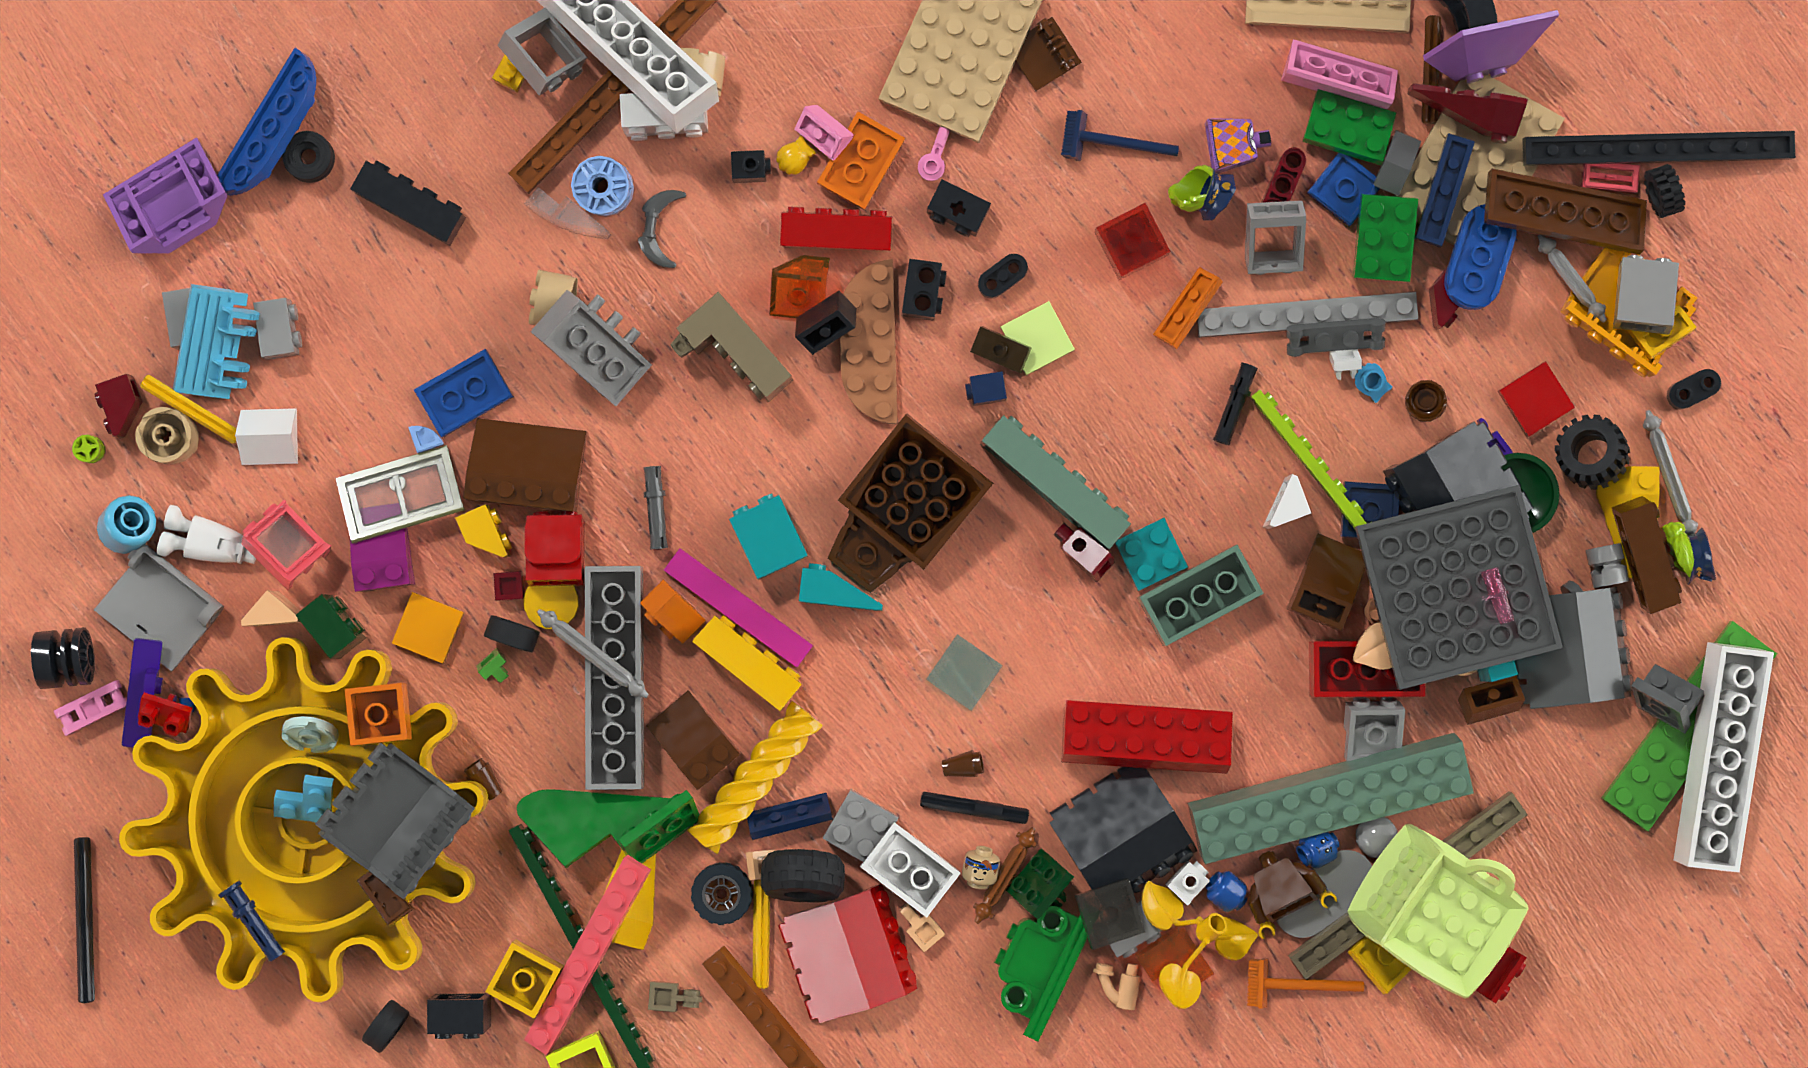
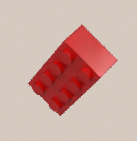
M1309 641V697H1426L1425 683L1398 690L1392 668L1380 670L1355 663L1353 656L1358 641Z

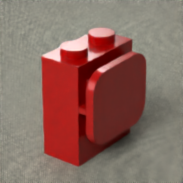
M537 511L533 515L526 516L525 556L526 582L528 586L584 585L585 521L582 514L578 515L576 511H563L561 515H550L546 511Z

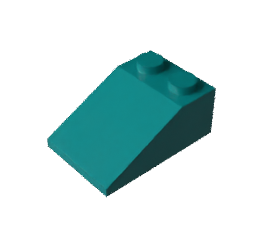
M809 563V568H802L799 602L876 611L883 610L881 603L833 572L826 571V565Z

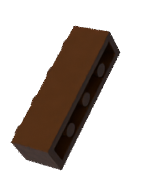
M1641 496L1611 507L1641 608L1649 614H1653L1682 603L1679 593L1682 592L1681 585L1672 572L1674 561L1664 543H1667V537L1664 530L1659 527L1657 518L1660 517L1656 504Z

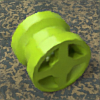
M81 435L74 441L72 452L82 462L96 463L104 457L105 445L98 437Z

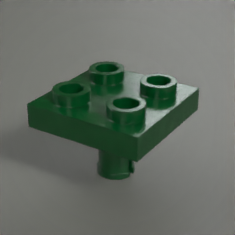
M1041 848L1020 874L1014 878L1006 891L1039 920L1051 904L1057 907L1063 905L1056 899L1057 897L1066 902L1067 895L1063 890L1072 881L1074 876Z

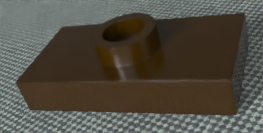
M980 326L970 352L1015 372L1022 373L1032 347Z

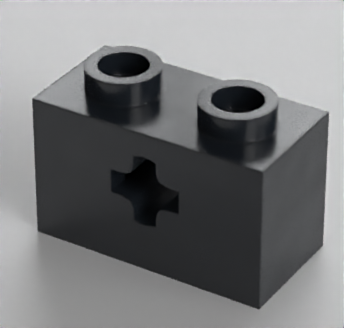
M941 179L928 205L927 213L931 214L930 219L936 223L944 225L947 222L955 226L954 231L965 237H969L970 234L976 236L990 209L991 203ZM958 204L962 205V211L965 214L959 213L957 216H954L951 206L956 208Z

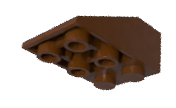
M1318 533L1289 601L1287 610L1334 630H1342L1352 608L1365 569L1362 552Z

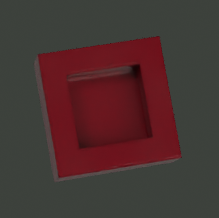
M522 571L493 573L495 601L524 599Z

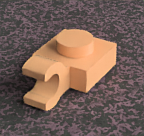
M908 903L899 909L911 924L906 929V932L923 952L927 951L945 935L944 931L930 915L927 918L924 915L920 917Z

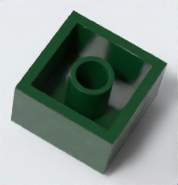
M321 594L298 612L296 617L330 659H341L366 639L362 633L365 631V628L355 617L353 619L349 617L345 612L348 607L339 596L334 597L333 595Z

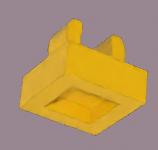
M506 55L503 56L492 77L494 81L517 93L525 80Z

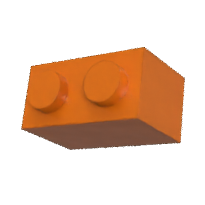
M664 579L640 602L647 610L644 616L654 626L660 623L662 626L659 629L670 640L676 637L682 644L706 621Z

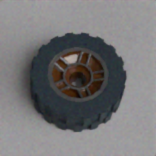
M719 862L707 866L697 875L691 888V901L694 904L695 911L700 914L699 916L702 919L708 920L711 924L724 925L739 920L747 912L752 902V884L747 877L748 875L740 867L731 865V863ZM723 888L727 891L725 899L717 897L718 889Z

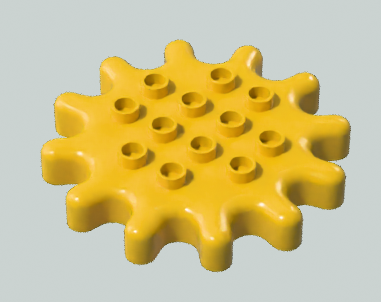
M281 637L271 642L266 650L267 678L263 687L257 692L249 695L240 692L228 676L218 669H199L189 676L186 683V691L201 715V726L193 739L184 743L159 734L145 736L137 741L132 752L133 761L137 767L164 782L168 793L167 804L164 810L155 817L128 822L123 826L119 834V842L125 853L131 856H163L174 866L176 872L174 889L168 896L158 902L150 913V924L154 931L163 936H173L189 929L198 921L213 923L220 929L225 940L224 950L216 969L217 979L221 985L232 990L241 989L256 980L267 959L240 918H234L232 916L233 911L224 898L218 896V894L240 880L242 883L241 888L250 900L255 901L256 907L254 909L278 944L284 949L283 955L292 958L297 964L303 994L313 1002H324L339 993L343 986V955L350 946L363 944L371 947L388 968L399 971L411 967L420 959L422 943L409 924L408 914L392 926L387 925L357 882L369 870L318 834L321 829L314 822L274 817V796L276 790L303 793L305 775L334 778L333 801L345 786L352 790L356 787L350 782V779L363 763L369 767L374 764L368 757L379 743L350 746L345 689L387 684L391 675L392 664L389 657L382 651L364 650L354 656L346 674L339 682L327 685L318 681L312 674L307 646L297 638ZM443 702L430 703L423 706L413 715H410L412 740L382 743L386 747L392 743L464 798L475 808L471 813V817L477 816L485 810L488 804V794L482 784L476 781L447 782L439 778L433 769L431 756L434 748L453 733L458 723L457 714L449 704ZM293 717H315L333 724L338 729L339 738L335 748L327 752L313 753L311 748L305 747L303 751L288 746L282 740V726L286 720ZM332 805V811L335 813L337 808ZM441 851L433 867L423 874L418 881L417 887L405 898L410 904L417 896L421 895L432 896L447 903H458L473 892L476 883L475 876L469 868L451 860Z

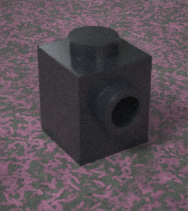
M764 150L731 152L733 183L766 182V174H771L770 158H765Z

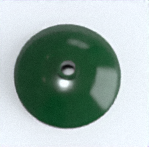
M1526 453L1506 454L1504 456L1507 463L1501 466V468L1504 470L1511 467L1521 484V491H1525L1534 508L1528 511L1527 514L1529 515L1528 519L1532 533L1543 528L1556 512L1559 503L1558 481L1551 468L1538 457Z

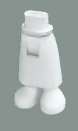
M169 506L165 515L164 528L186 532L188 535L187 538L164 531L158 542L157 555L165 557L175 550H183V557L221 563L237 562L242 564L243 561L255 563L256 558L241 544L242 534L197 515L190 521L183 516L178 506Z

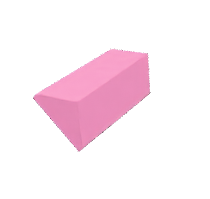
M1293 39L1281 81L1315 91L1320 89L1388 109L1394 101L1398 70Z

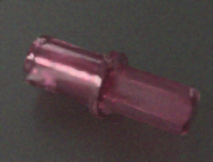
M1499 567L1481 572L1489 595L1487 600H1492L1499 623L1506 624L1512 622L1514 616L1506 594H1509V590L1506 591Z

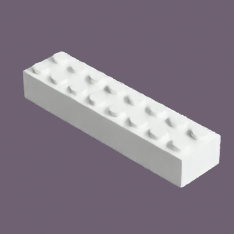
M536 0L544 8L546 7L557 21L674 132L678 133L719 102L716 81L629 0Z
M1707 642L1700 689L1704 690V696L1697 705L1673 859L1687 867L1740 872L1774 652L1759 648Z

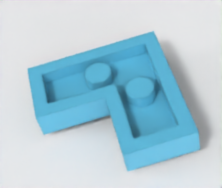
M305 775L303 793L276 790L274 796V817L316 823L327 808L332 811L334 778Z

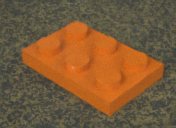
M857 111L848 127V130L854 134L852 140L835 160H829L817 184L865 211L903 145L905 138Z

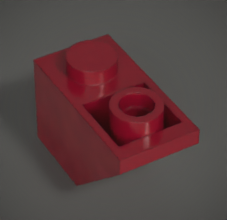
M1447 267L1429 288L1433 328L1436 330L1441 329L1443 326L1448 328L1458 317L1455 311L1459 306L1449 298L1445 290L1444 278Z
M129 374L95 384L97 392L94 394L96 402L100 408L104 409L106 415L104 419L105 428L113 437L120 439L126 437L142 404L134 376Z

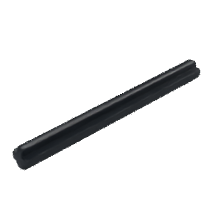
M78 837L74 839L78 1002L91 1003L95 1000L91 840L88 837Z

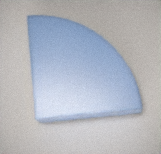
M408 427L418 454L445 445L442 438L435 431L427 427Z

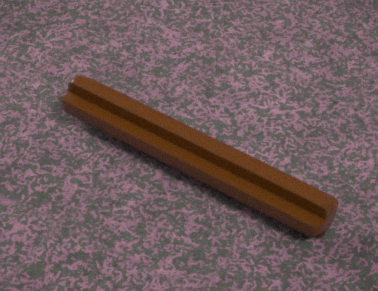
M1430 15L1425 19L1424 54L1440 45V16ZM1424 61L1423 85L1439 86V70ZM1422 102V123L1435 124L1438 120V111Z

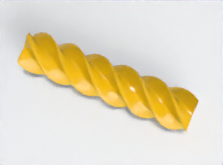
M791 701L786 709L785 717L778 719L770 727L768 739L762 740L755 745L751 752L750 760L740 764L735 770L733 782L727 783L719 789L715 803L704 808L699 815L698 825L690 827L687 831L704 847L709 848L718 855L721 844L733 837L738 828V823L748 818L753 812L756 801L768 794L773 785V779L785 773L791 758L801 753L806 747L808 736L815 734L823 725L794 701Z

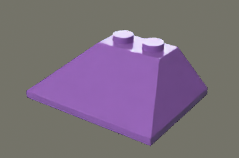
M1558 10L1462 30L1424 54V61L1455 82L1467 79V83H1473L1482 80L1484 75L1490 74L1491 78L1505 75L1507 73L1506 69L1516 64L1559 16Z
M197 137L103 194L132 253H171L215 226L228 196Z

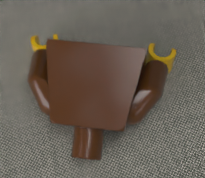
M1268 851L1259 857L1263 869L1253 875L1255 883L1252 884L1250 889L1249 906L1256 923L1260 924L1258 932L1260 938L1265 939L1262 929L1266 927L1270 928L1273 936H1275L1276 927L1273 922L1318 900L1316 895H1320L1319 901L1324 908L1328 909L1324 903L1326 896H1332L1337 902L1336 895L1332 891L1326 890V884L1312 868L1301 862L1292 863L1289 858L1278 861L1273 851Z

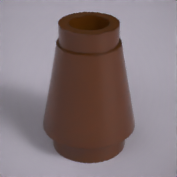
M970 750L947 760H942L944 776L977 777L978 774L984 773L983 759L980 751L974 752Z
M480 758L464 770L468 781H476L483 785L487 791L489 801L502 792L489 762L485 763Z

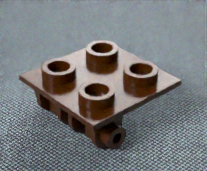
M1053 17L1048 20L1046 18L1041 20L1035 28L1028 32L1016 59L1017 64L1035 92L1082 63Z

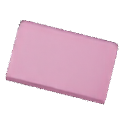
M818 105L805 106L794 129L831 160H835L854 136L853 133Z

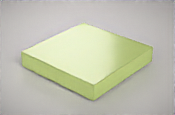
M1049 301L1000 327L1005 336L1032 347L1023 368L1026 376L1075 350Z

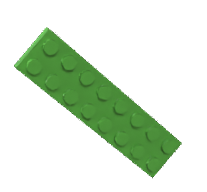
M1730 621L1714 642L1774 652L1773 659L1777 655L1775 651L1734 621ZM1705 656L1687 679L1689 683L1699 688L1701 686ZM1697 706L1689 716L1691 726L1685 734L1658 719L1601 797L1645 831L1651 829L1686 780Z

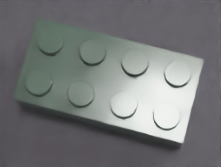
M1234 545L1137 597L1162 645L1167 646L1264 593L1239 546Z

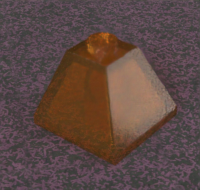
M801 255L773 268L769 316L797 318L825 300L827 297L830 258Z

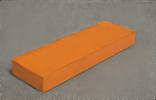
M1199 267L1153 335L1162 342L1178 349L1223 281L1214 274Z

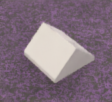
M297 409L240 411L235 437L242 465L298 464Z
M1291 474L1285 477L1265 520L1264 528L1270 529L1311 514L1298 476Z

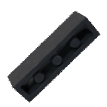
M377 160L374 164L365 161L350 188L351 191L451 246L466 219L460 212L462 210L460 206L447 200L446 204L436 199L438 194L426 187H423L422 191L412 186L414 181L402 174H399L398 178L388 173L390 170L388 166Z

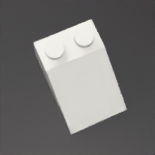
M895 822L860 866L926 918L960 875L957 868Z

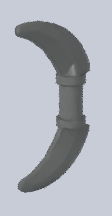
M666 190L652 196L642 208L643 212H645L646 221L642 237L638 238L639 246L650 261L662 267L675 268L676 263L668 259L657 244L655 234L656 222L659 218V213L669 203L686 197V193L682 191Z

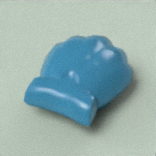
M1367 363L1355 375L1356 387L1362 393L1370 396L1375 403L1393 387L1387 382L1381 367L1375 363Z

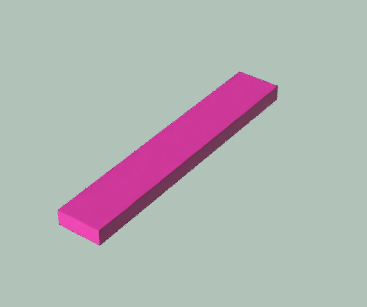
M679 548L665 567V572L795 667L800 665L813 647L811 643L681 548Z

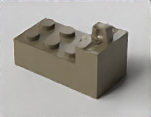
M719 292L676 328L680 334L670 345L681 358L693 350L699 354L712 343L713 347L724 359L727 356L731 358L733 362L730 365L741 379L747 377L751 381L748 386L759 400L765 397L769 402L793 381L792 375Z

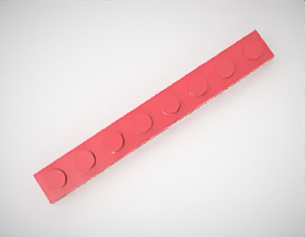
M629 855L623 858L524 1039L545 1055L549 1054L555 1046L651 869Z

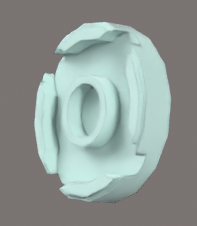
M301 716L286 720L282 726L281 736L288 746L296 750L303 751L305 747L311 748L313 753H322L335 748L339 733L333 724L325 720Z

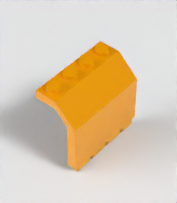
M1603 248L1581 278L1595 295L1596 302L1606 306L1605 317L1607 321L1603 323L1597 317L1593 318L1594 315L1592 313L1587 314L1589 308L1582 305L1572 291L1560 312L1565 315L1564 319L1570 325L1576 328L1580 326L1587 331L1586 335L1590 340L1597 344L1602 342L1610 348L1609 353L1620 361L1625 359L1633 365L1631 369L1641 377L1655 376L1662 368V365L1658 362L1665 351L1649 360L1627 330L1613 328L1619 265L1622 258L1631 255V253ZM1681 286L1676 293L1675 306H1681L1690 318L1696 310L1692 305L1697 300V297Z

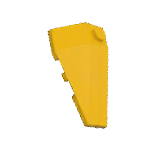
M1628 466L1625 467L1626 472L1624 475L1621 473L1617 475L1619 480L1616 483L1611 480L1607 482L1609 487L1606 488L1597 485L1596 496L1599 505L1601 504L1606 519L1605 523L1614 544H1622L1611 507L1643 496L1649 501L1654 502L1658 508L1660 494L1659 467ZM1623 549L1624 559L1621 561V564L1627 567L1628 577L1632 578Z
M621 850L620 855L618 857V860L616 862V865L614 867L607 887L609 886L612 878L614 877L623 858L626 856L623 850ZM656 854L642 863L651 871L613 938V943L641 950L645 948L654 924Z

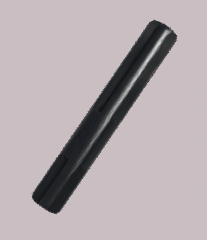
M923 792L921 794L920 806L1021 824H1026L1029 818V810L1026 808L931 792Z

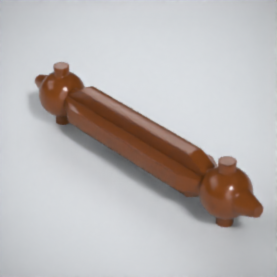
M1031 827L1027 832L1017 833L1016 837H1018L1019 844L1011 849L1000 867L997 881L993 885H989L984 894L983 903L974 904L975 922L977 924L983 919H992L994 917L991 907L1000 901L1026 858L1027 848H1035L1037 846L1034 837L1035 828Z

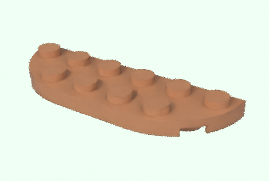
M893 259L865 267L854 276L844 291L843 295L857 309L856 328L840 337L841 376L849 399L862 413L882 423L897 424Z

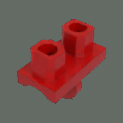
M144 692L139 707L138 724L146 728L152 727L153 724L163 726L166 734L176 737L180 732L187 733L193 708L177 703V695L172 693L169 694L167 699Z

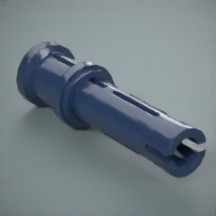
M239 880L218 894V896L225 899L233 911L232 916L236 917V919L240 918L264 952L268 961L271 962L285 951L254 909L256 907L255 901L248 898L241 888L242 883Z

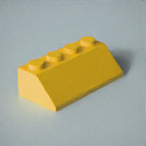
M723 615L721 618L714 616L692 642L781 711L802 685L798 681L801 676L789 666L784 670L776 664L779 658L767 649L764 653L755 647L757 641L746 632L742 636L733 629L736 624Z

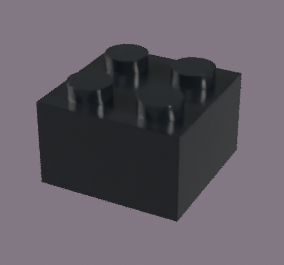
M488 993L435 994L427 1000V1034H435V1039H449L455 1034H463L464 1039L480 1038V1035L484 1034L491 1027V995Z

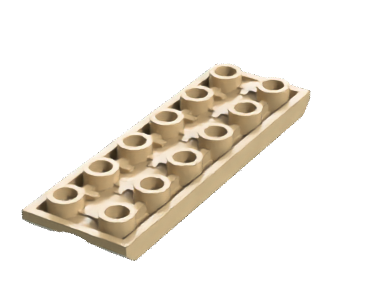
M1246 0L1245 24L1409 33L1411 0Z

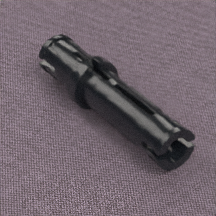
M1243 362L1240 364L1241 366L1234 385H1230L1229 391L1231 393L1215 437H1213L1214 441L1230 446V441L1246 398H1250L1251 392L1249 390L1258 370L1257 367Z

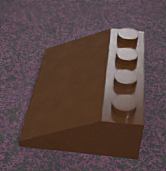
M477 418L466 470L463 499L577 512L587 431Z

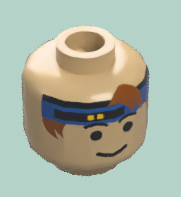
M977 846L976 850L966 853L962 877L970 887L988 889L989 885H993L997 881L1000 859L992 853L993 850L991 848Z

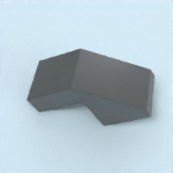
M1396 130L1386 150L1385 159L1373 185L1399 196L1413 166L1421 140Z

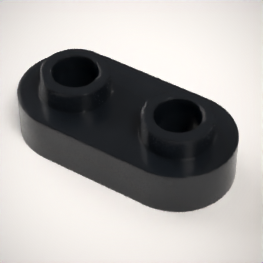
M1009 254L985 271L978 281L980 293L986 298H997L1021 281L1028 270L1025 258L1019 254ZM1011 264H1016L1019 271L1011 273L1008 267ZM989 280H993L996 282L997 287L990 290L987 288L986 283Z
M1711 369L1698 371L1672 384L1667 391V401L1675 409L1691 407L1715 395L1720 390L1721 378L1717 372ZM1705 378L1711 380L1712 384L1709 388L1704 385ZM1681 390H1684L1687 393V398L1685 400L1681 399L1679 396V392Z

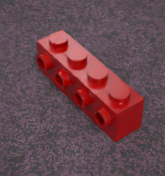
M789 206L788 212H781L780 246L891 251L893 216H887V211L870 210V215H859L858 209H843V214H832V208H815V213L804 212V207Z

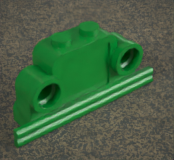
M1085 903L1078 917L1060 907L1051 905L1037 921L1032 918H1023L1018 924L1012 923L1006 935L1009 943L1005 950L1000 948L994 963L998 965L999 977L1006 982L1001 992L1003 1006L1010 1012L1019 1013L1030 1019L1023 1033L1026 1037L1039 1042L1101 910Z

